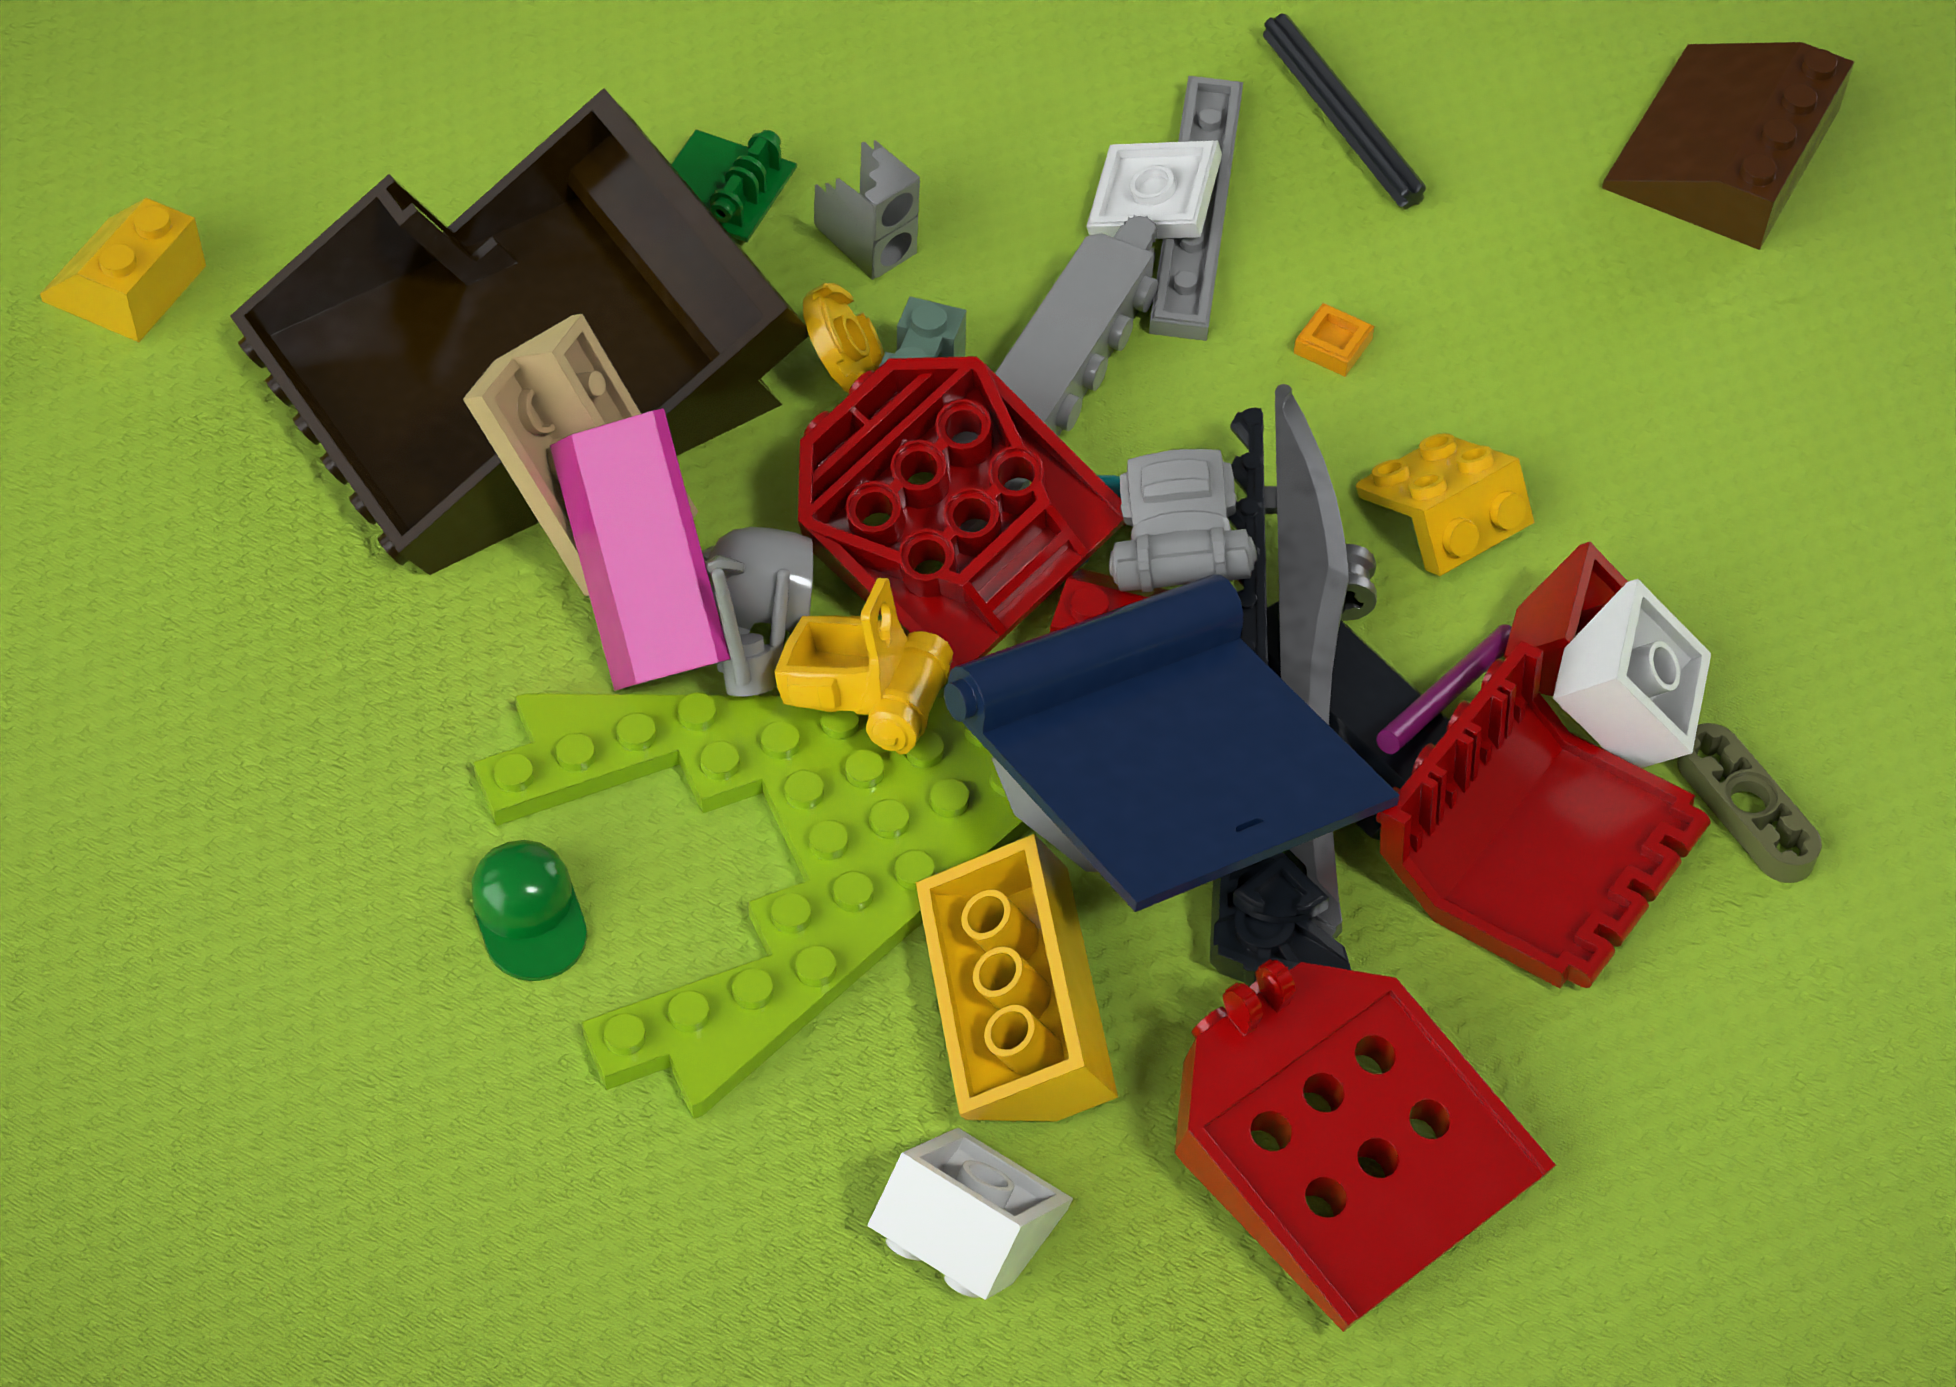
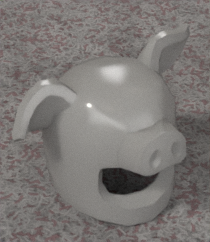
M745 527L731 530L719 538L715 546L702 551L723 633L724 628L712 579V571L715 568H721L725 573L740 635L749 634L754 623L764 622L772 624L777 574L780 569H787L790 572L785 630L791 635L801 617L810 616L813 583V542L811 538L779 529Z

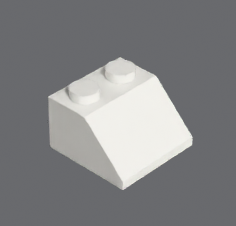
M1637 578L1627 582L1564 648L1553 699L1606 751L1640 768L1692 754L1711 653Z
M955 1128L901 1153L867 1226L886 1237L887 1246L895 1253L907 1259L922 1260L945 1274V1282L955 1291L969 1297H981L986 1300L1015 1282L1064 1216L1073 1198L960 1128Z

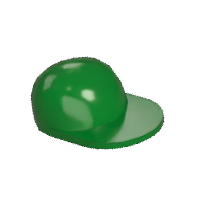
M529 840L506 842L488 852L478 863L471 882L475 917L492 962L505 974L526 981L551 979L569 970L578 961L585 949L587 928L568 869L560 856L546 845Z

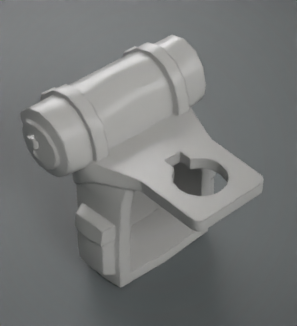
M1178 449L1128 459L1127 472L1120 475V494L1124 522L1127 525L1133 526L1131 540L1116 542L1109 560V572L1113 576L1119 591L1142 589V592L1154 591V588L1185 585L1213 574L1222 575L1229 581L1249 579L1251 577L1254 563L1257 560V551L1252 537L1248 535L1246 529L1231 530L1228 517L1236 512L1237 496L1235 494L1231 464L1223 462L1220 450Z

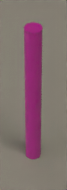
M1506 624L1498 626L1382 729L1376 738L1379 748L1388 754H1394L1399 751L1483 675L1496 659L1503 657L1512 627Z

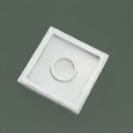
M1218 140L1110 145L1086 226L1089 236L1103 233L1114 237L1121 225H1124V221H1128V217L1132 218L1135 215L1148 216L1152 222L1156 223L1157 237L1155 239L1201 237L1222 157Z

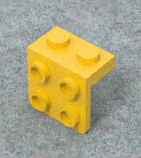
M1436 434L1425 438L1420 442L1418 449L1400 459L1388 460L1378 464L1372 469V474L1356 483L1359 498L1412 517L1425 570L1438 576L1444 575L1535 523L1519 458L1492 450L1488 446H1480L1456 438L1451 434Z

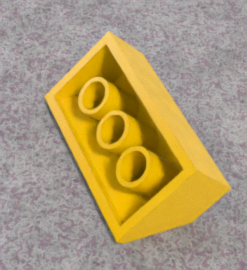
M1031 834L916 882L959 1115L965 1120L1057 1122L1118 1098L1068 868L1035 834Z

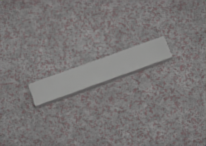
M1188 76L1178 142L1218 140L1222 157L1201 237L1163 238L1157 274L1158 288L1153 299L1149 334L1207 341L1243 82Z

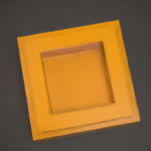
M1322 303L1296 338L1294 354L1346 377L1372 341L1375 326Z

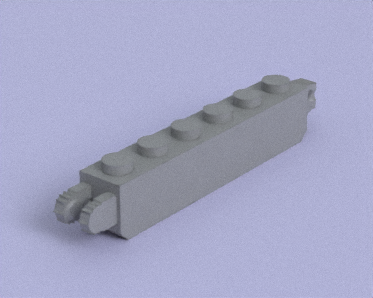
M1134 215L1132 218L1128 217V221H1124V225H1121L1114 237L1103 233L1085 237L995 372L1057 436L1060 435L1062 430L1070 431L1074 427L1082 408V399L1088 389L1096 391L1099 388L1107 370L1108 358L1114 349L1117 351L1124 349L1132 332L1133 319L1139 311L1147 312L1153 303L1154 295L1158 288V280L1152 278L1155 253L1154 248L1151 247L1157 237L1156 223L1152 222L1148 216ZM966 431L957 434L952 440L956 443L964 444L972 442L979 435ZM1015 478L1006 482L1004 487L1017 491L1025 489L1030 483L1027 479ZM970 519L962 523L959 528L966 532H976L983 529L988 523L981 519Z

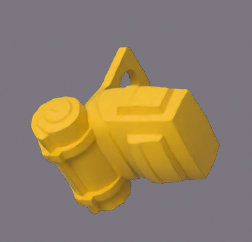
M877 578L861 611V616H802L786 641L774 672L783 704L825 712L854 711L855 714L868 715L866 732L871 741L884 750L896 751L901 755L907 754L925 733L933 703L940 689L948 680L953 651L948 642L936 634L919 631L909 633L906 636L897 617L889 579ZM880 608H881L882 621H881V620H878V615H879V610H880Z

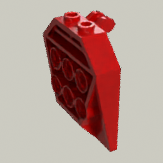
M977 356L889 358L875 372L869 370L863 373L851 386L848 396L831 412L823 411L808 424L804 436L800 439L798 523L801 534L812 539L813 554L865 602L877 578H888L897 617L906 636L912 632L924 631L936 634L948 642L953 651L949 674L955 666L986 656L1055 591L1067 577L1073 574L1122 526L1125 527L1127 525L1124 522L1121 511V498ZM966 431L979 435L972 442L964 444L956 443L952 440L957 434ZM920 472L934 475V478L925 484L917 485L907 481L912 475ZM1015 478H1024L1032 482L1025 489L1017 491L1004 487L1006 482ZM875 513H884L891 516L888 521L878 526H868L862 523L866 517ZM970 519H981L988 523L983 529L976 532H966L959 528L962 523ZM927 560H935L943 564L938 571L931 574H921L914 570L918 564Z
M1269 959L1258 967V970L1255 972L1257 980L1250 987L1245 983H1235L1225 990L1222 996L1225 1008L1221 1006L1209 1013L1191 1031L1195 1040L1183 1062L1175 1154L1344 1332L1549 1174L1556 1164L1397 978L1300 962L1288 970V967L1280 961ZM1364 1055L1372 1058L1378 1063L1382 1074H1373L1364 1070L1357 1062L1356 1056ZM1304 1093H1315L1322 1096L1331 1107V1112H1320L1313 1109L1304 1098ZM1410 1119H1419L1426 1122L1433 1129L1436 1139L1420 1136L1411 1126ZM1264 1131L1269 1133L1276 1139L1280 1150L1268 1151L1261 1148L1255 1143L1251 1132ZM1358 1157H1368L1375 1160L1381 1165L1385 1178H1376L1368 1175L1361 1168ZM1305 1196L1323 1198L1333 1210L1334 1217L1316 1215L1308 1207Z

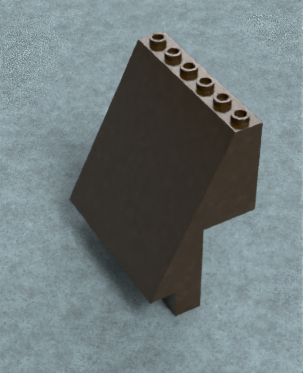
M605 88L597 93L449 226L445 225L394 177L388 174L230 315L244 335L238 341L239 346L256 365L262 369L266 366L271 373L265 379L268 387L284 404L289 407L293 404L299 412L292 418L295 425L315 445L321 443L326 450V453L320 457L322 463L338 481L344 485L347 483L351 485L355 491L349 497L352 505L372 525L378 523L384 533L378 537V541L384 550L398 564L403 566L408 561H411L429 575L539 523L463 400L497 358L568 317L583 314L640 413L643 414L664 408L676 456L781 406L782 403L761 378L809 336L805 323L633 118Z

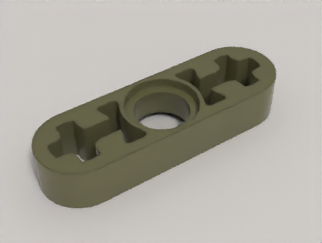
M1699 724L1692 754L1681 756L1677 759L1678 769L1682 776L1767 876L1784 883L1799 882L1807 878L1813 871L1822 847L1818 831L1733 732L1718 724ZM1699 750H1701L1707 756L1704 758H1700L1698 756ZM1717 753L1721 757L1719 763L1711 755ZM1721 776L1725 778L1723 783H1720ZM1737 792L1753 793L1762 799L1766 809L1758 813L1745 812L1733 803L1731 796ZM1774 821L1778 822L1776 829L1772 826ZM1778 843L1786 849L1796 846L1801 850L1799 856L1792 850H1786L1781 853L1776 849Z

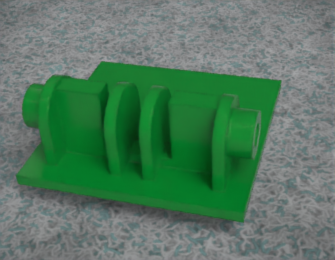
M696 129L671 164L733 238L744 242L749 241L797 168V163L781 158V140L771 130H763L761 133L753 134L748 141L747 147Z

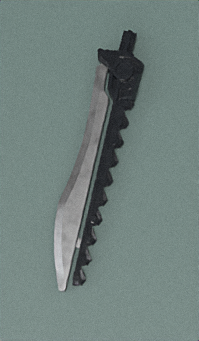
M1281 384L1275 390L1277 486H1264V419L1261 408L1254 407L1248 408L1243 412H1237L1230 425L1231 431L1249 452L1240 457L1236 456L1231 464L1234 481L1247 497L1236 502V512L1229 516L1228 520L1235 530L1246 529L1248 535L1252 537L1257 551V560L1254 563L1251 577L1238 580L1244 587L1243 590L1237 592L1243 609L1242 636L1240 638L1268 665L1265 514H1277L1281 679L1329 725L1332 672L1339 625L1349 582L1346 544L1337 498L1324 458L1308 422L1292 394V388L1289 385ZM1333 832L1286 850L1284 854L1329 897L1328 909L1313 918L1296 923H1270L1244 913L1233 904V892L1283 852L1213 880L1210 963L1220 974L1241 981L1250 987L1257 980L1255 972L1258 970V967L1269 959L1280 961L1288 967V970L1300 962L1351 970L1345 947L1335 940L1342 933V916L1338 894Z

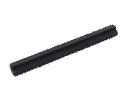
M1281 13L1275 18L1270 17L1264 23L1266 29L1263 32V37L1397 205L1403 209H1408L1413 204L1419 205L1424 199L1423 193L1426 190V185L1287 14Z

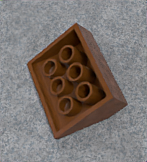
M1803 42L1688 44L1604 179L1602 189L1760 250L1840 110L1854 61Z

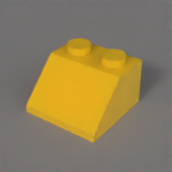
M144 198L108 218L40 293L42 302L140 342L206 267L195 217L148 198Z

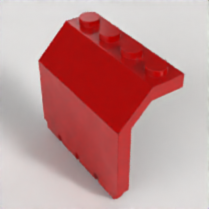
M1521 640L1505 660L1498 658L1491 664L1483 678L1481 690L1471 702L1464 700L1457 706L1449 720L1447 732L1436 745L1429 743L1422 749L1413 766L1411 777L1402 788L1393 787L1400 795L1398 805L1379 812L1376 816L1377 822L1381 824L1379 852L1434 922L1558 988H1561L1566 980L1580 987L1590 988L1614 956V947L1622 945L1648 910V902L1656 899L1681 865V858L1686 857L1709 827L1711 821L1704 811L1693 806L1694 794L1571 734L1539 693L1543 651Z

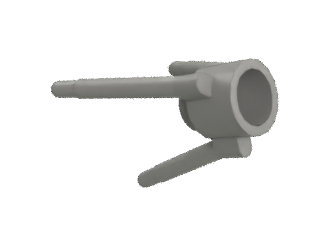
M715 568L712 571V579L724 628V637H726L725 641L730 656L729 660L717 663L718 672H723L726 692L731 696L737 697L766 693L776 687L774 669H776L784 648L790 572L787 569H780L777 574L770 643L766 645L764 644L763 636L760 634L749 633L740 635L725 573L721 568Z

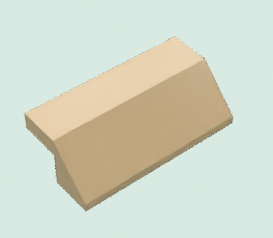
M576 314L494 360L463 400L584 596H589L550 445L569 435L641 413L583 314ZM686 491L692 516L694 518L698 513V510L696 509L694 503L692 502L691 498L689 497Z

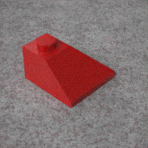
M1590 541L1580 544L1516 609L1504 657L1507 658L1521 640L1542 650L1543 661L1539 692L1553 697L1564 648L1628 581Z

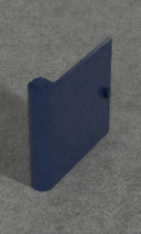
M1213 574L955 666L950 671L948 684L944 688L945 703L952 717L957 721L963 722L1134 912L1398 805L1400 796L1240 638L1243 626L1241 600L1234 586L1222 575Z

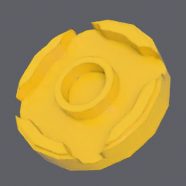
M824 283L806 294L803 299V317L808 335L818 357L831 377L848 393L853 383L863 373L869 370L875 372L879 368L885 354L882 343L870 319L866 318L864 313L855 316L848 304L854 301L852 299L854 297L838 284Z

